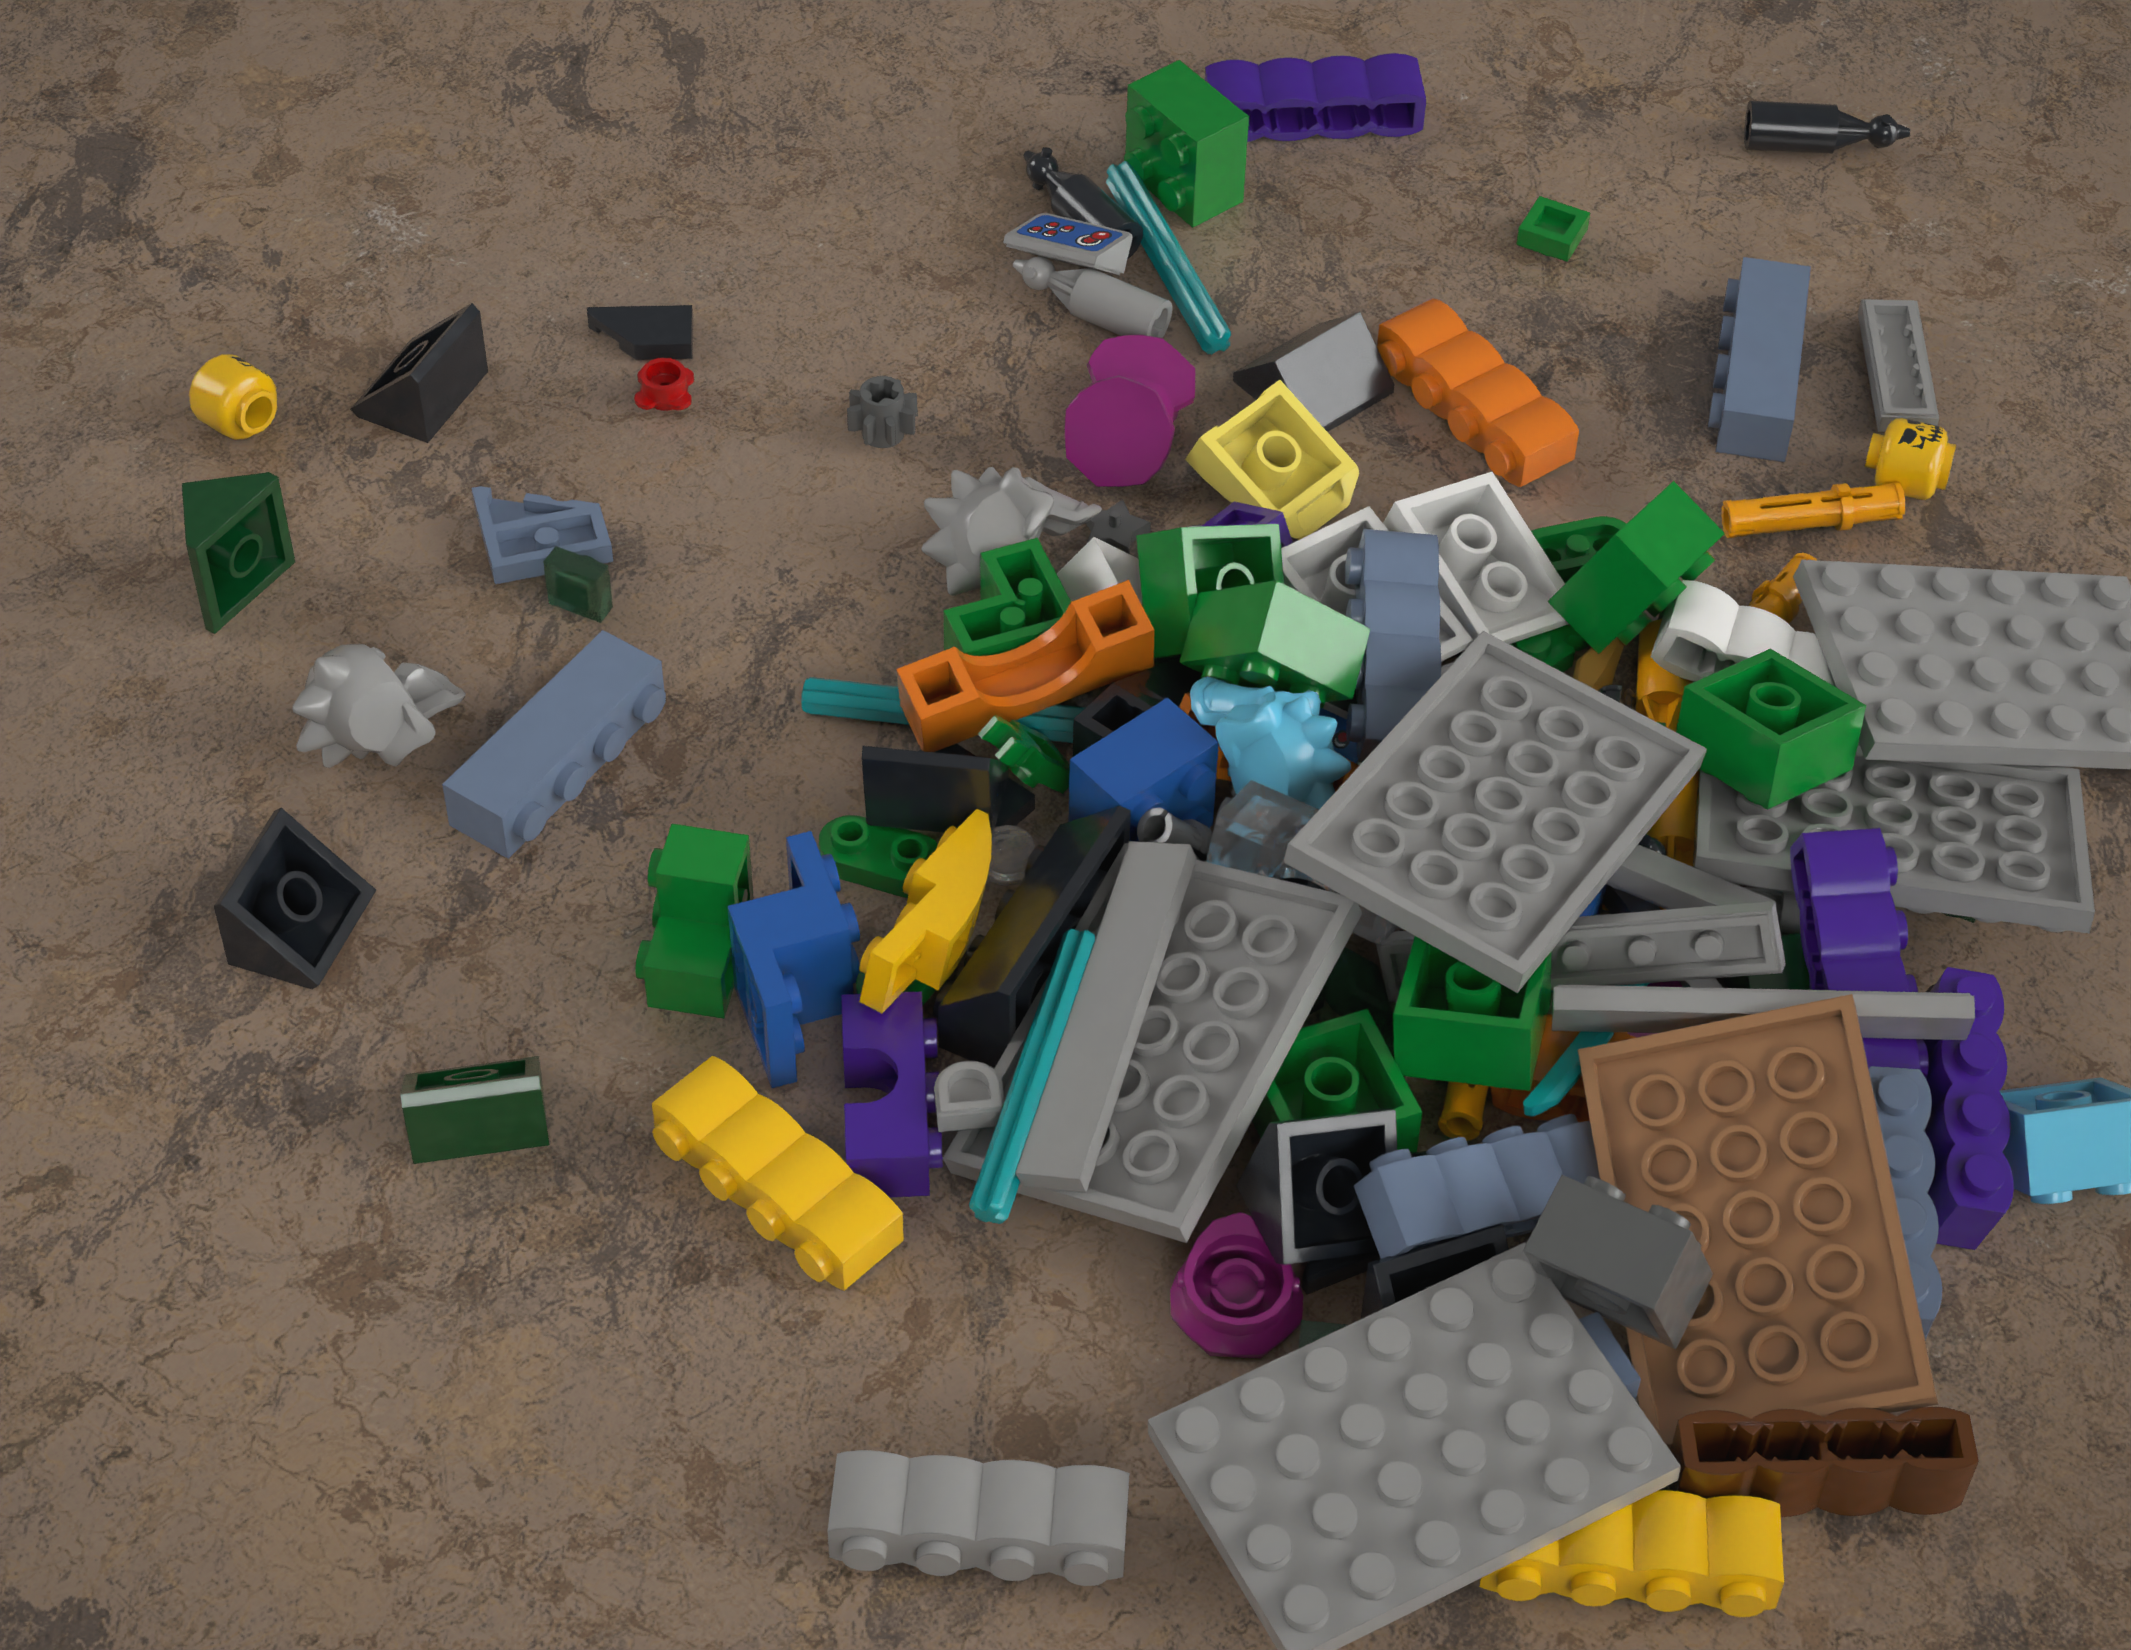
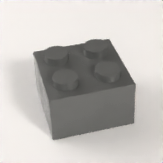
M1561 1175L1523 1249L1531 1265L1537 1273L1552 1280L1565 1300L1594 1313L1599 1312L1601 1316L1676 1349L1713 1276V1272L1701 1250L1702 1245L1696 1240L1693 1232L1689 1230L1691 1223L1678 1213L1659 1205H1651L1647 1212L1624 1202L1626 1195L1621 1190L1601 1179L1588 1176L1584 1184Z

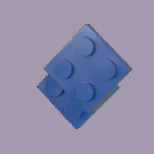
M812 831L786 837L789 890L728 906L734 988L771 1088L797 1082L796 1054L805 1052L800 1025L842 1014L841 995L853 994V984L856 983L857 976L861 973L856 950L853 944H851L860 941V930L855 911L850 902L840 904L836 893L840 892L841 887L835 861L831 854L821 856Z

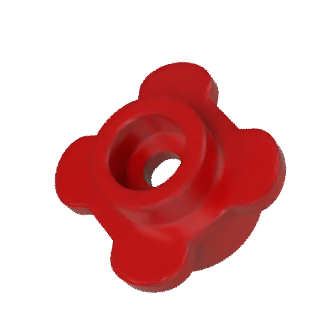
M657 358L647 362L638 372L637 377L641 388L634 395L635 404L639 408L644 410L655 408L661 411L672 409L680 411L691 405L692 398L688 393V388L694 383V373L690 369L685 368L681 362L672 358Z

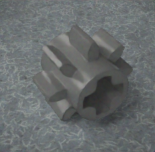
M876 376L866 380L861 385L860 391L850 390V407L847 408L848 431L855 432L861 430L865 445L876 448H890L899 444L905 434H915V417L918 416L917 394H904L901 380L888 376Z

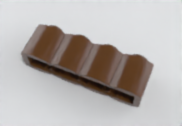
M1946 1407L1915 1408L1898 1416L1872 1408H1849L1836 1411L1826 1417L1804 1410L1778 1409L1761 1413L1752 1419L1730 1411L1706 1410L1686 1415L1677 1422L1670 1451L1681 1465L1678 1481L1670 1484L1669 1489L1670 1491L1698 1495L1706 1499L1718 1496L1763 1498L1780 1504L1781 1517L1802 1515L1817 1507L1838 1515L1862 1516L1879 1512L1888 1506L1907 1513L1932 1515L1948 1512L1962 1505L1979 1458L1970 1415Z

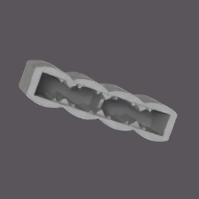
M873 1450L837 1453L827 1531L829 1557L843 1561L848 1567L860 1571H874L882 1568L884 1565L903 1562L916 1566L920 1571L934 1576L952 1575L958 1570L977 1567L1008 1581H1021L1030 1578L1032 1575L1050 1572L1063 1576L1069 1582L1077 1585H1099L1106 1580L1123 1577L1130 1473L1096 1465H1072L1054 1468L1049 1465L1022 1460H999L981 1463L968 1458L948 1455H927L907 1458L894 1453Z

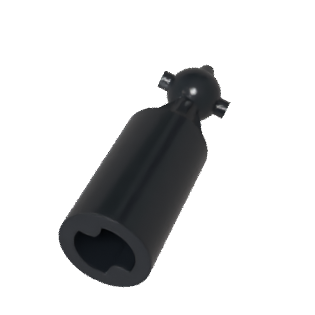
M1749 101L1744 126L1746 150L1833 154L1834 150L1868 139L1876 148H1885L1892 145L1896 140L1910 137V128L1897 124L1888 114L1876 116L1870 122H1865L1838 110L1836 104Z
M1043 147L1039 153L1026 151L1023 156L1027 163V175L1033 182L1032 187L1036 190H1042L1044 185L1047 186L1051 198V208L1055 215L1129 232L1132 234V243L1128 259L1137 251L1143 239L1142 226L1088 176L1059 171L1058 162L1052 156L1053 151L1048 147Z

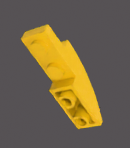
M976 809L958 828L950 826L927 860L919 858L914 862L903 884V892L908 894L907 904L898 916L894 928L884 938L876 936L869 943L862 956L859 970L865 974L859 1000L860 1003L882 1014L915 979L939 990L954 972L966 952L975 930L987 881L992 846V834L987 813Z

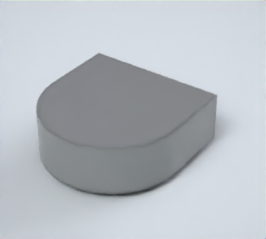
M961 1061L946 1067L938 1075L934 1086L938 1132L996 1127L1005 1098L1002 1079L995 1069L978 1061Z

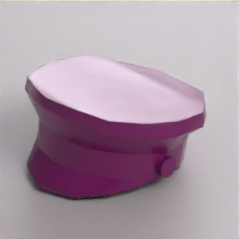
M1122 335L1105 339L1094 350L1087 363L1092 383L1120 375L1126 378L1142 377L1163 386L1174 408L1173 422L1177 419L1179 410L1194 403L1196 389L1195 367L1163 338L1146 335Z
M1117 375L1098 380L1082 389L1066 407L1065 411L1066 458L1097 487H1129L1146 484L1163 468L1171 451L1175 431L1173 425L1174 408L1164 387L1142 377L1126 378Z
M1242 1212L1213 1220L1198 1236L1186 1262L1178 1270L1170 1290L1172 1320L1209 1356L1261 1359L1291 1335L1302 1322L1304 1296L1299 1284V1277L1293 1272L1291 1264L1282 1265L1275 1262L1252 1216Z

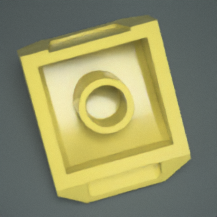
M1278 380L1264 390L1256 401L1220 427L1215 426L1203 434L1185 458L1207 483L1231 503L1235 501L1283 512L1291 537L1298 540L1314 533L1350 505L1359 476V469L1356 463L1281 380Z

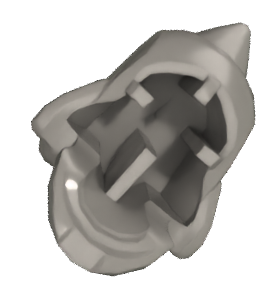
M988 467L979 479L956 469L951 473L953 497H929L924 501L925 509L940 530L922 545L921 549L923 553L946 566L947 590L950 595L955 596L980 588L981 552L1034 538L1039 539L1042 531L1051 536L1064 535L1096 517L1102 508L1094 503L1088 506L1083 501H1077L1054 491L1031 477L1023 478L1020 470L1015 467L1006 471L1003 478L994 467Z
M365 644L340 645L315 660L314 665L309 670L305 689L300 693L292 706L295 714L308 719L298 739L297 750L299 752H308L322 748V760L326 768L339 764L350 754L356 758L363 759L369 752L377 753L386 764L397 767L413 750L433 740L436 731L434 725L428 719L442 710L459 704L464 700L466 693L451 683L447 676L423 665L401 663L393 672L384 662L386 656L380 649L375 647L369 648Z

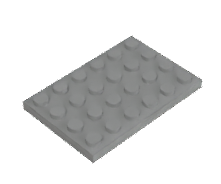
M1801 560L1793 575V579L1836 687L1866 705L1859 738V745L1865 760L2131 769V585L2127 577Z
M1482 631L1288 843L1284 863L1518 993L1699 770L1707 748Z
M1858 742L1853 770L1768 810L1750 802L1740 792L1713 775L1706 774L1699 769L1694 828V868L1736 885L1775 889L1783 894L1795 895L1791 873L1790 847L1801 833L1880 828L1886 847H1893L1897 856L1898 878L1895 886H1890V893L1896 907L1907 908L1910 911L1921 914L1939 912L1967 916L1985 923L2003 921L2038 926L2050 932L2074 931L2090 933L2095 908L2079 769L2055 766L1865 760Z
M1124 843L1075 930H1088L1095 934L1096 939L1128 843ZM1196 860L1087 1192L1023 1187L1020 1183L1017 1193L1187 1243L1362 915L1359 904L1338 893ZM1048 977L994 1068L1002 1079L1005 1099ZM996 1127L966 1129L957 1132L943 1157L951 1174L977 1181Z
M1525 1242L1148 1419L1149 1437L1277 1650H1337L1678 1481L1681 1465L1552 1280L1535 1271L1523 1252L1526 1245Z

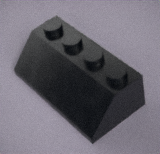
M1117 806L1060 824L1046 846H1036L1027 862L1024 879L1016 891L1008 889L997 907L994 924L986 936L979 934L974 938L965 957L964 969L955 982L946 981L936 997L933 1016L938 1018L939 1048L970 1061L985 1063L993 1069L996 1067L1048 977L1063 934L1069 929L1075 930L1124 843H1129L1131 810Z

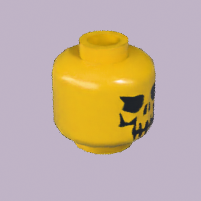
M221 354L208 360L196 372L189 391L190 408L197 419L233 440L247 439L265 430L274 419L277 410L276 385L267 373L233 354Z
M1896 418L1888 424L1885 435L1873 433L1865 467L1876 469V486L1900 482L1905 497L1927 500L1934 495L1936 488L1946 489L1956 445L1948 443L1947 432L1940 426Z

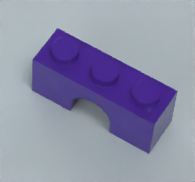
M902 992L882 1014L860 1003L861 994L841 995L845 1088H875L888 1094L873 1102L844 1104L846 1163L854 1173L874 1183L889 1198L930 1196L929 1169L943 1168L942 1133L938 1132V1127L928 1128L927 1113H936L934 1086L939 1072H925V1058H938L936 1018H923L922 992Z

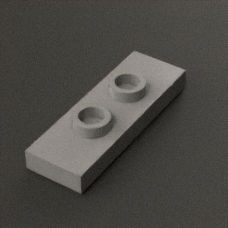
M1861 299L1858 319L1878 432H1886L1888 424L1896 418L1937 426L1939 414L1918 302L1915 300Z

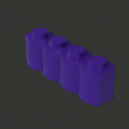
M1397 53L1382 54L1365 61L1352 56H1330L1312 63L1299 58H1277L1259 65L1245 60H1225L1205 67V81L1249 116L1247 142L1263 136L1278 141H1297L1316 134L1332 139H1349L1369 132L1386 137H1401L1420 132L1424 127L1426 95L1418 59L1410 55Z
M1881 829L1801 833L1790 847V862L1794 893L1800 910L1801 941L1805 963L1809 972L1810 990L1918 992L1914 976L1906 974L1900 957V950H1904L1908 943V925L1904 912L1895 909L1890 893V886H1895L1897 882L1898 862L1894 848L1891 846L1886 847ZM1862 1038L1869 1068L1874 1066L1920 1069L1925 1078H1927L1929 1057L1926 1044L1922 1039Z
M1947 967L1930 993H1970V996H1974L1975 1020L1967 1040L1922 1039L1926 1044L1929 1057V1071L1926 1080L1930 1088L1932 1100L1931 1113L1924 1132L1930 1140L1935 1157L1934 1177L1927 1194L1933 1201L1938 1216L1939 1231L1936 1244L1975 1250L2007 1212L2014 1192L2012 1171L2007 1158L2002 1152L2008 1143L2011 1129L2009 1111L2003 1096L1999 1092L2004 1085L2007 1075L2006 1052L2000 1037L1996 1033L2003 1021L2004 998L2000 985L1993 974Z

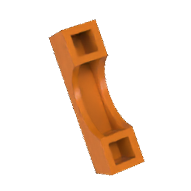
M1126 580L1072 601L1063 616L1050 629L1034 640L1013 650L995 655L973 656L963 653L956 647H952L896 669L900 706L921 750L924 752H936L977 736L994 715H998L1008 722L1012 719L1018 720L1154 667V628L1130 581Z

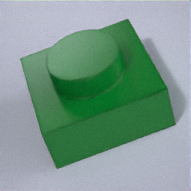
M1539 196L1518 228L1516 245L1568 262L1588 230L1591 213Z

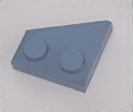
M479 486L472 488L474 507L495 584L613 562L612 545L600 504L578 500L556 501L549 496L526 493L523 500L524 503L493 499L491 488Z

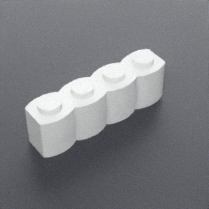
M1691 580L1682 581L1687 588L1665 608L1651 658L1659 666L1676 676L1691 681H1698L1771 648L1836 687L1816 634L1795 631L1785 620L1771 612L1751 606H1739L1733 598L1720 589Z

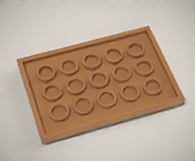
M1853 994L1578 1049L1600 1179L1621 1190L1626 1195L1624 1202L1647 1212L1651 1205H1659L1687 1219L1691 1223L1689 1230L1693 1232L1696 1240L1702 1245L1701 1250L1713 1272V1276L1676 1349L1626 1327L1631 1362L1641 1378L1637 1393L1639 1407L1669 1450L1678 1420L1699 1411H1730L1752 1419L1761 1413L1778 1409L1804 1410L1826 1417L1836 1411L1849 1408H1872L1893 1413L1938 1405Z

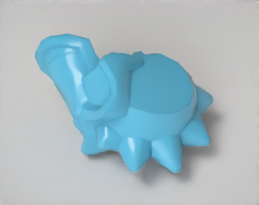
M1203 677L1193 684L1190 691L1191 709L1200 725L1216 726V737L1229 763L1228 776L1231 777L1235 793L1252 812L1274 820L1286 833L1294 838L1335 793L1333 782L1351 770V762L1334 751L1332 738L1338 724L1336 719L1319 716L1321 701L1317 692L1311 690L1303 693L1275 691L1272 686L1263 688L1242 687L1211 677Z

